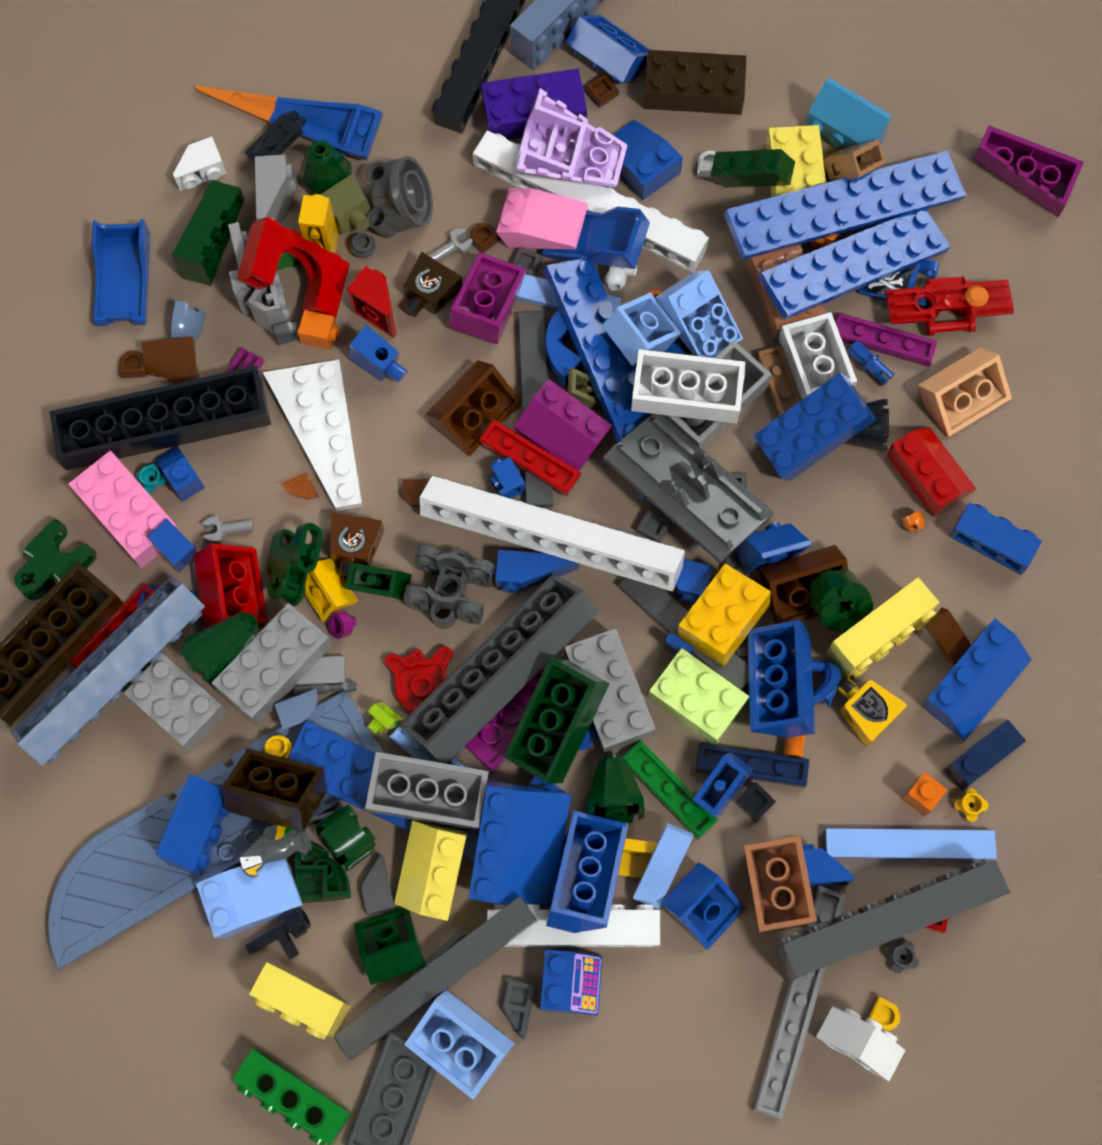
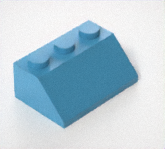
M828 77L808 112L805 126L819 125L820 135L829 140L832 145L842 149L879 139L880 145H882L892 115Z

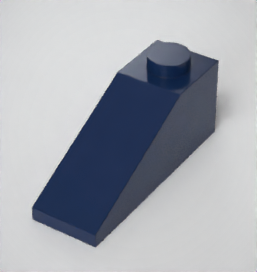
M1007 720L959 756L944 770L963 791L1026 742V740L1012 723Z

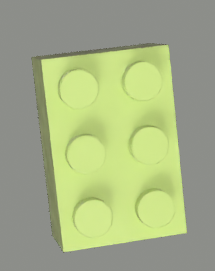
M681 648L650 689L648 695L649 700L712 745L718 743L746 705L749 698L747 694L683 648Z

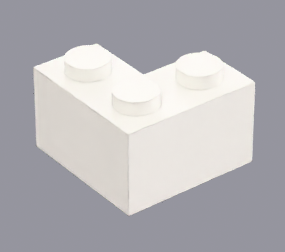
M832 1006L816 1038L832 1050L853 1059L868 1072L890 1081L906 1051L896 1043L898 1038L883 1030V1026L871 1018L867 1017L866 1021H863L858 1013L849 1008H845L842 1011Z

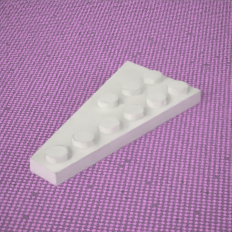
M340 360L263 372L335 509L340 511L363 507Z

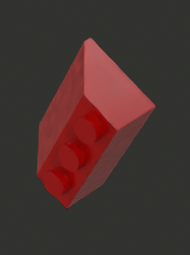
M930 427L911 431L892 443L887 453V457L932 517L976 490V487Z
M211 543L194 554L200 602L205 606L202 609L204 628H208L239 612L253 615L258 622V626L268 623L256 548Z

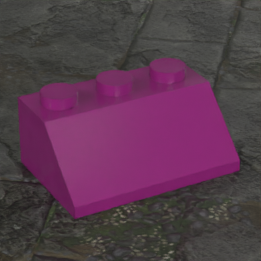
M548 379L533 397L513 429L538 447L580 471L605 439L612 425Z

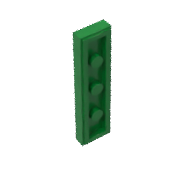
M641 740L621 757L627 760L632 773L693 833L697 840L718 821L717 817H714L693 801L695 795Z

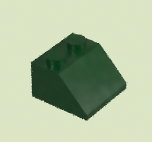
M402 907L354 924L361 961L371 985L426 966L410 910Z

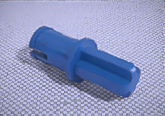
M860 341L854 342L849 347L848 353L864 367L863 371H868L882 386L888 383V380L881 373H884L889 379L895 375L878 359V355L874 356Z

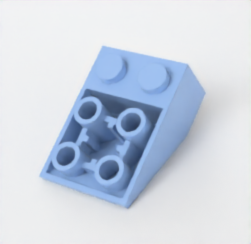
M709 270L694 271L655 297L681 332L679 335L680 339L694 356L715 358L733 340L737 343L743 339Z

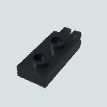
M293 110L288 116L286 114L281 115L244 153L254 163L256 156L281 155L302 134L303 130L301 128L305 125L306 119L300 116L296 110Z

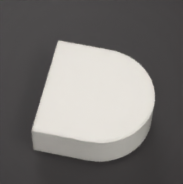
M706 151L700 155L697 177H711L715 151Z

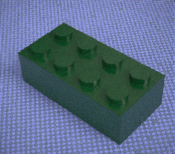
M550 657L504 758L548 784L563 783L610 683L567 659Z

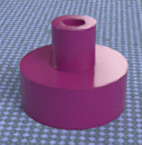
M344 610L333 612L328 617L329 631L336 639L350 636L353 627L357 624L355 617H350Z

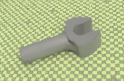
M454 229L450 232L449 243L428 254V256L436 261L454 251L464 256L470 252L473 246V239L459 243L458 240L466 236V230Z
M212 516L202 523L206 529L217 528L214 534L204 535V539L212 544H222L226 534L254 530L252 520L223 523L218 516Z

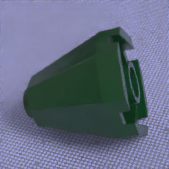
M315 141L311 144L301 164L302 188L307 193L309 191L312 195H320L349 175H352L351 163L327 141Z
M611 754L598 762L587 801L588 814L626 824L633 823L634 816L638 815V820L644 818V798L626 759L620 758L619 755Z

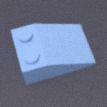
M286 858L266 863L257 872L258 877L255 878L248 877L244 873L242 866L196 884L214 938L227 939L278 917L293 908L296 909L303 906Z

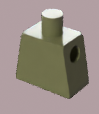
M349 175L320 194L330 199L339 232L347 234L355 228L363 232L369 227L370 221L367 215L371 209L365 195L352 175Z

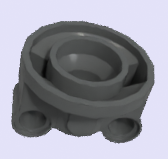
M405 156L385 163L379 161L373 163L368 168L367 178L374 184L371 191L374 208L367 215L370 221V228L384 238H391L398 232L418 228L429 223L433 212L432 191L423 168L414 158Z

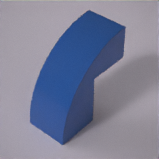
M556 311L550 320L546 333V356L553 375L566 388L569 381V369L574 368L580 371L582 360L563 345L571 334L562 313Z

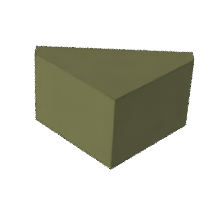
M574 368L569 369L568 393L589 409H602L588 375Z

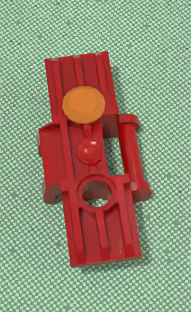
M964 276L928 279L924 287L886 290L891 325L925 322L928 336H934L935 333L968 330L969 333L975 332V318L1014 314L1008 280L972 283V281H966ZM927 299V309H922L918 305V300ZM956 310L957 316L965 317V320L934 323L935 318L942 311Z

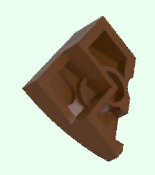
M193 337L141 342L144 366L148 375L157 378L164 377L169 382L175 384L199 378V368L196 364L195 340Z

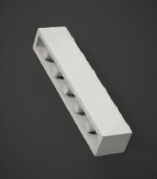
M528 904V907L538 921L504 947H659L660 910H653V905H636V910H625V905H612L607 928L571 933L547 927L546 923L550 910H539V905ZM494 905V910H488L487 920L507 905Z

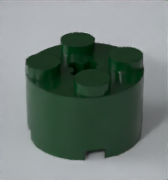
M844 568L836 571L830 569L821 573L811 584L809 603L825 626L845 633L865 618L873 610L874 605L869 591L852 571Z
M346 805L344 808L342 806L338 807L313 827L317 835L321 833L325 838L322 841L323 845L338 864L344 865L346 872L373 853L376 846L374 835L366 826L363 828L359 826L358 816L350 805Z

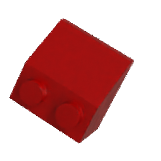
M365 266L347 288L352 311L394 338L396 336V328L386 277L379 270H371Z

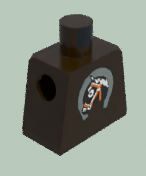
M421 252L404 284L405 296L410 299L404 307L405 311L413 317H416L423 308L432 314H436L460 292L463 286L462 276L424 252Z

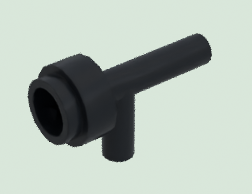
M293 908L283 913L285 923L246 944L249 954H253L279 940L289 959L297 956L299 952L289 933L294 938H299L308 932V929L311 928V923L306 912L302 908Z

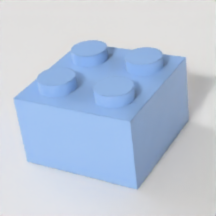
M651 292L617 307L602 324V327L632 366L637 365L639 349L664 352L681 334Z

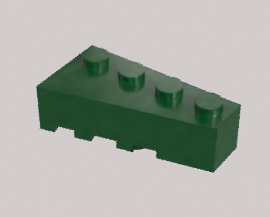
M212 180L208 188L205 189L197 209L172 253V257L183 279L208 286L212 285L231 237L228 224L236 223L245 201L240 187Z

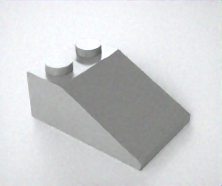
M286 155L256 156V221L264 217H270L277 220L280 225H283L294 203L293 193L298 192L293 165L288 164Z

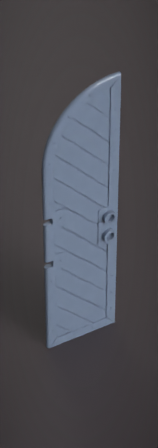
M341 691L318 704L312 715L302 723L284 730L281 726L231 755L230 757L234 763L232 766L226 768L225 763L221 761L198 774L197 777L222 788L247 748L264 752L266 741L275 735L285 736L291 742L293 748L306 721L374 753L383 752L371 731L367 728L368 726L348 692ZM185 783L173 789L177 798L169 801L166 794L104 829L75 853L64 868L54 889L48 915V937L57 969L65 968L196 890L197 883L241 863L239 857L263 834L264 829L275 824L230 812L228 817H224L220 826L222 827V834L216 844L213 843L210 850V863L206 870H202L200 876L169 866L155 855ZM326 793L313 816L323 814L344 801Z

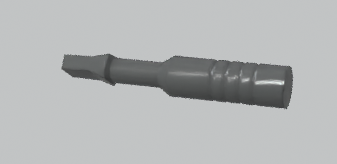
M343 682L342 684L334 685L326 683L295 685L294 692L295 696L314 689L317 690V695L327 694L332 691L351 692L356 691L357 684L356 682Z

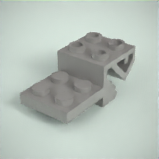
M236 222L228 224L238 268L240 269L248 234L247 231H241L239 223ZM239 270L229 272L233 292L243 314L247 315L251 311L256 324L273 334V325L286 323L287 320H291L278 271H276L273 285L260 290L238 280Z

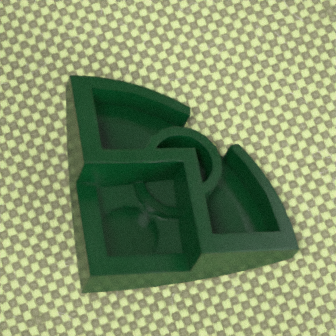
M311 844L312 851H309L307 855L295 852V884L302 903L328 902L351 898L348 876L342 865H337L329 857L328 851Z

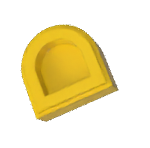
M877 996L868 1018L881 1024L883 1030L891 1031L900 1022V1012L896 1005Z

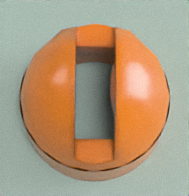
M921 511L901 519L904 527L913 533L917 531L915 525L919 530H922L925 524Z

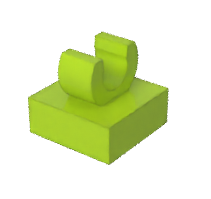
M384 702L374 703L368 711L374 719L367 728L375 735L378 732L381 734L385 728L388 730L397 728L404 719Z

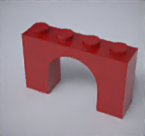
M264 217L253 222L237 279L257 290L273 285L281 255L283 253L290 254L303 265L308 279V287L301 312L304 313V310L336 318L350 263L343 260L339 254L325 250L319 243L309 241L300 236L297 231L285 228L273 218Z

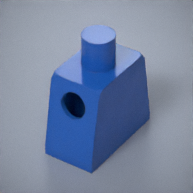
M365 325L350 343L349 360L379 381H384L387 376H390L399 383L406 375L408 370L398 364L399 352L369 326Z

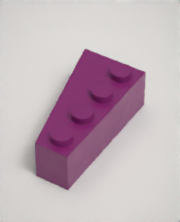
M988 125L974 157L975 161L1057 217L1060 216L1065 208L1084 161Z

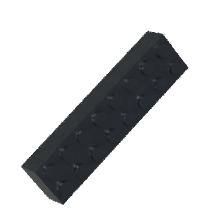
M257 366L49 411L57 460L66 471L93 465L110 450L120 459L272 425L263 380Z

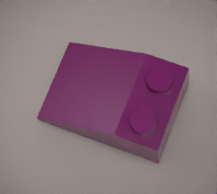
M479 252L451 308L450 328L498 345L507 326L527 269Z

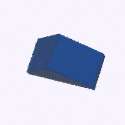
M167 518L146 536L178 572L194 560V554L197 553L192 543Z

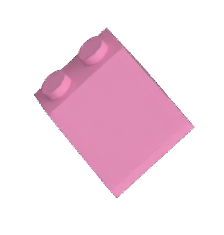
M509 188L496 233L508 248L576 249L588 204L584 201L533 188Z

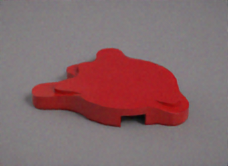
M443 646L439 648L431 659H425L423 652L419 649L413 651L405 658L396 654L386 656L385 665L395 676L396 697L407 711L412 713L447 679V667L453 657V652L449 647Z

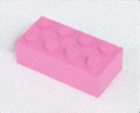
M111 450L69 483L79 498L141 569L161 553L146 536L166 518L179 530L177 525Z

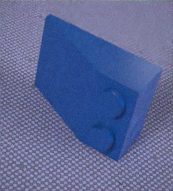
M636 120L631 121L613 134V136L627 144L620 176L642 201L681 173L683 157L666 139Z

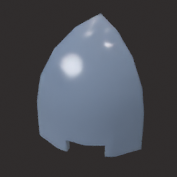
M175 300L171 322V339L193 337L196 341L203 330L205 312L200 308L195 311L188 308L189 303Z
M316 689L274 704L283 730L302 723L312 715L318 701Z

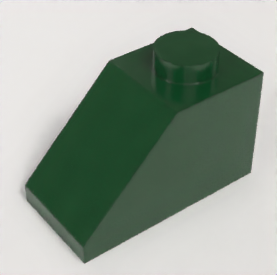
M350 562L345 589L404 600L403 596L407 584L410 585L412 574Z

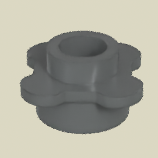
M904 941L902 945H890L887 947L886 954L891 958V969L893 972L901 973L903 969L909 967L915 969L918 967L919 960L916 958L912 942ZM901 954H904V955H905V959H904V960H902V959L900 958V955H901Z

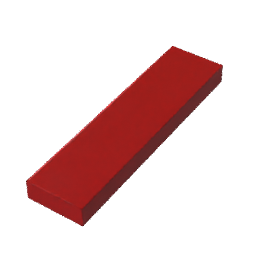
M494 419L479 439L480 444L505 459L511 457L516 466L566 497L581 477V472Z

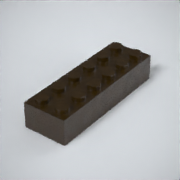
M79 562L0 643V719L9 725L13 724L124 605V602Z

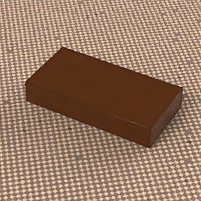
M941 607L925 626L947 661L952 664H956L972 645L950 611L946 608Z

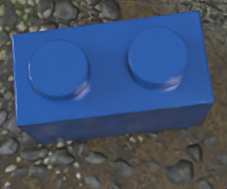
M733 753L724 754L693 798V801L714 817L722 815L754 769Z

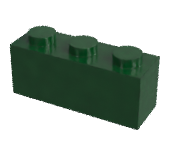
M782 149L716 152L711 177L725 188L791 185L795 161Z

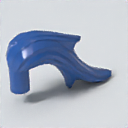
M812 660V671L823 672L822 683L813 690L814 705L825 701L827 706L830 707L841 681L840 668L832 661Z

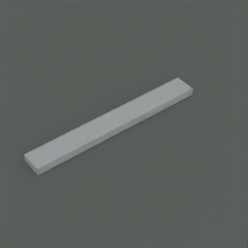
M818 886L813 900L817 923L806 925L803 936L808 935L806 929L824 921H827L829 926L833 925L832 919L841 915L846 894ZM826 967L790 980L754 1104V1111L783 1120Z

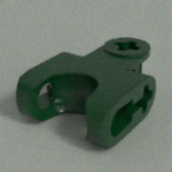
M52 520L23 550L22 556L28 562L15 574L14 583L23 596L29 600L42 598L77 562L88 569L96 560V551L86 544L80 545L70 553L59 552L60 544L67 536V528L60 520Z
M301 524L297 527L295 533L287 529L278 530L274 533L266 564L267 572L271 577L267 588L270 598H284L286 603L292 606H296L302 601L305 594L307 575L317 566L322 544L323 532L316 524ZM307 531H309L312 536V540L309 544L305 543ZM283 537L287 540L286 547L282 543Z

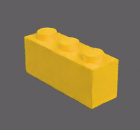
M319 194L312 196L303 195L298 221L302 237L319 243L322 248L329 252L336 253L339 233L330 199Z

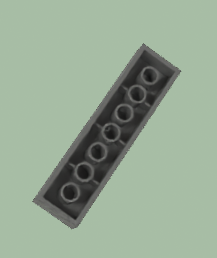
M552 574L399 727L420 750L434 761L447 764L548 663L550 657H554L598 613V610L584 590Z
M985 858L961 868L962 874L959 869L935 878L937 884H934L933 879L910 888L911 894L909 895L907 890H903L884 898L886 903L884 905L878 900L859 908L860 914L856 916L852 910L833 918V925L829 926L827 921H824L806 929L808 935L802 937L799 931L780 939L781 946L774 949L787 981L799 978L1009 894V888L996 860L986 863Z

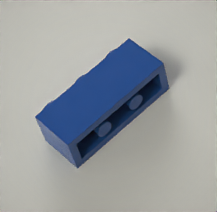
M970 502L950 535V538L1020 575L1029 567L1042 542L1033 532L1025 529L1021 530L1012 525L1010 520L1004 517H997L989 513L984 506Z

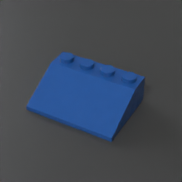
M487 780L468 899L510 904L521 896L527 905L551 906L559 872L571 794Z

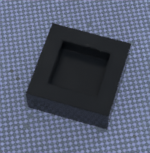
M755 782L737 800L736 804L757 822L776 801Z

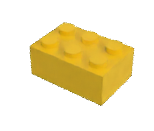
M724 564L678 625L679 638L724 667L770 605L771 591L729 565Z

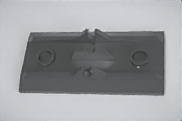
M653 414L613 446L603 457L610 466L720 564L743 541L775 514L720 466L715 459H712L707 452H704L661 414Z

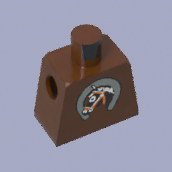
M338 513L331 514L330 555L334 562L341 563L339 571L341 577L347 578L350 562L371 566L384 533L382 520Z

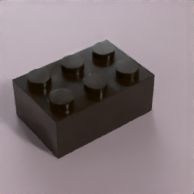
M247 748L222 786L225 811L304 832L327 792L324 768Z

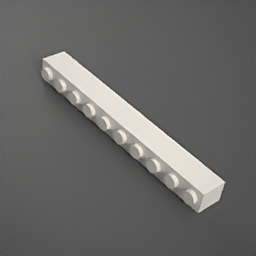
M487 130L473 152L474 167L517 188H533L587 202L588 212L603 213L617 206L641 209L650 222L642 249L692 273L707 250L709 237L702 231L691 229L675 218L670 219L662 215L655 208H647L639 204L632 197L620 195L611 187L515 171L514 164L520 144L508 141L501 134H494Z
M432 476L420 496L421 516L672 592L683 569L685 550L492 494L471 486H465L447 479Z

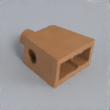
M879 139L842 149L825 158V177L829 176L830 181L846 177L849 180L855 179L885 164ZM861 156V162L858 164L856 157Z

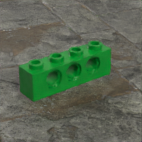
M251 1049L232 1079L238 1084L236 1089L249 1098L254 1094L262 1100L260 1106L272 1114L279 1111L285 1115L286 1119L284 1122L299 1131L303 1127L311 1133L309 1138L318 1145H325L326 1143L334 1145L353 1114L257 1049ZM268 1074L273 1078L274 1085L270 1091L265 1092L261 1089L260 1081L263 1076ZM291 1090L298 1096V1102L293 1108L287 1107L284 1102L286 1093ZM315 1106L320 1108L323 1114L322 1120L316 1125L312 1124L308 1118L309 1111Z

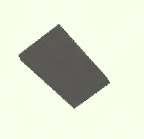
M391 1032L388 1033L346 1145H410L437 1071L404 1045L408 1039Z

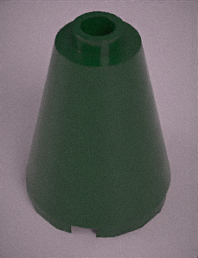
M239 612L183 640L185 644L181 647L185 661L194 672L199 669L205 675L202 679L212 684L220 673L258 634L257 620L250 613Z

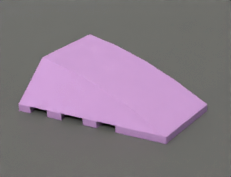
M540 88L524 129L514 164L515 171L616 188L627 144L601 127L596 129L587 123V118L581 114L576 116L566 109L567 105L559 100L557 102L546 96L547 92Z

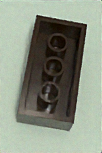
M648 50L644 109L742 115L745 99L747 56Z

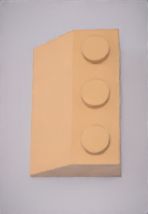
M982 347L918 384L924 407L948 437L1012 399L1000 356Z

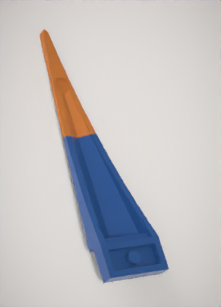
M195 86L197 91L272 124L281 115L286 114L288 116L293 110H296L300 116L306 119L305 125L301 128L303 132L300 136L313 142L327 141L341 154H347L363 160H368L383 117L382 111L360 104L291 99Z

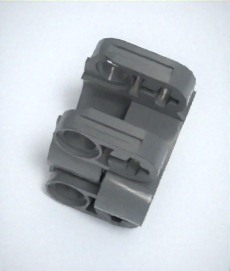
M419 545L415 556L417 568L423 572L439 576L434 591L430 586L427 589L407 584L403 596L406 606L422 612H428L431 608L430 613L433 623L440 629L452 627L457 617L463 622L480 625L485 612L484 604L464 598L469 583L481 587L492 586L495 576L494 564L480 558H471L469 561L468 555L462 550L456 549L449 553H442L439 549L432 546ZM450 584L458 587L451 594L444 592V588ZM442 609L450 611V615L445 619H440L436 616Z

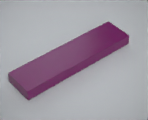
M838 312L835 323L842 342L853 344L856 341H860L869 350L930 367L938 341Z

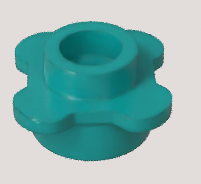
M155 463L145 466L136 474V480L143 484V488L148 494L153 493L154 489L158 486H164L167 483V477L161 474L159 465Z

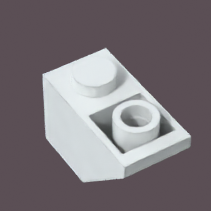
M212 137L188 145L173 173L180 191L194 188L197 184L208 180H216L220 176L227 174Z

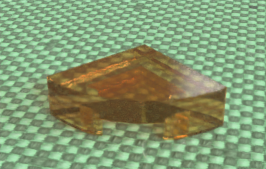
M306 472L283 483L286 491L292 496L307 500L319 497Z

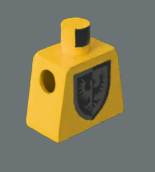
M848 678L837 689L848 700L840 712L866 747L907 707L905 702L872 680H869L860 689Z

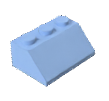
M445 990L434 1000L404 1045L474 1100L515 1043L448 990Z

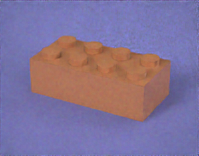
M800 245L744 260L774 342L779 341L778 338L783 325L826 314L822 304L784 320L758 278L763 271L803 256Z

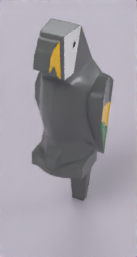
M332 812L312 816L306 828L318 824ZM279 825L266 827L256 842L239 857L244 873L248 877L255 878L258 877L257 872L266 863L283 860L295 852L307 855L309 851H312L307 829L305 828L304 832H300Z

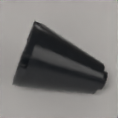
M888 399L866 403L877 420L844 444L888 452V445H883V443H887V438H889V409H884V406H887L889 403Z

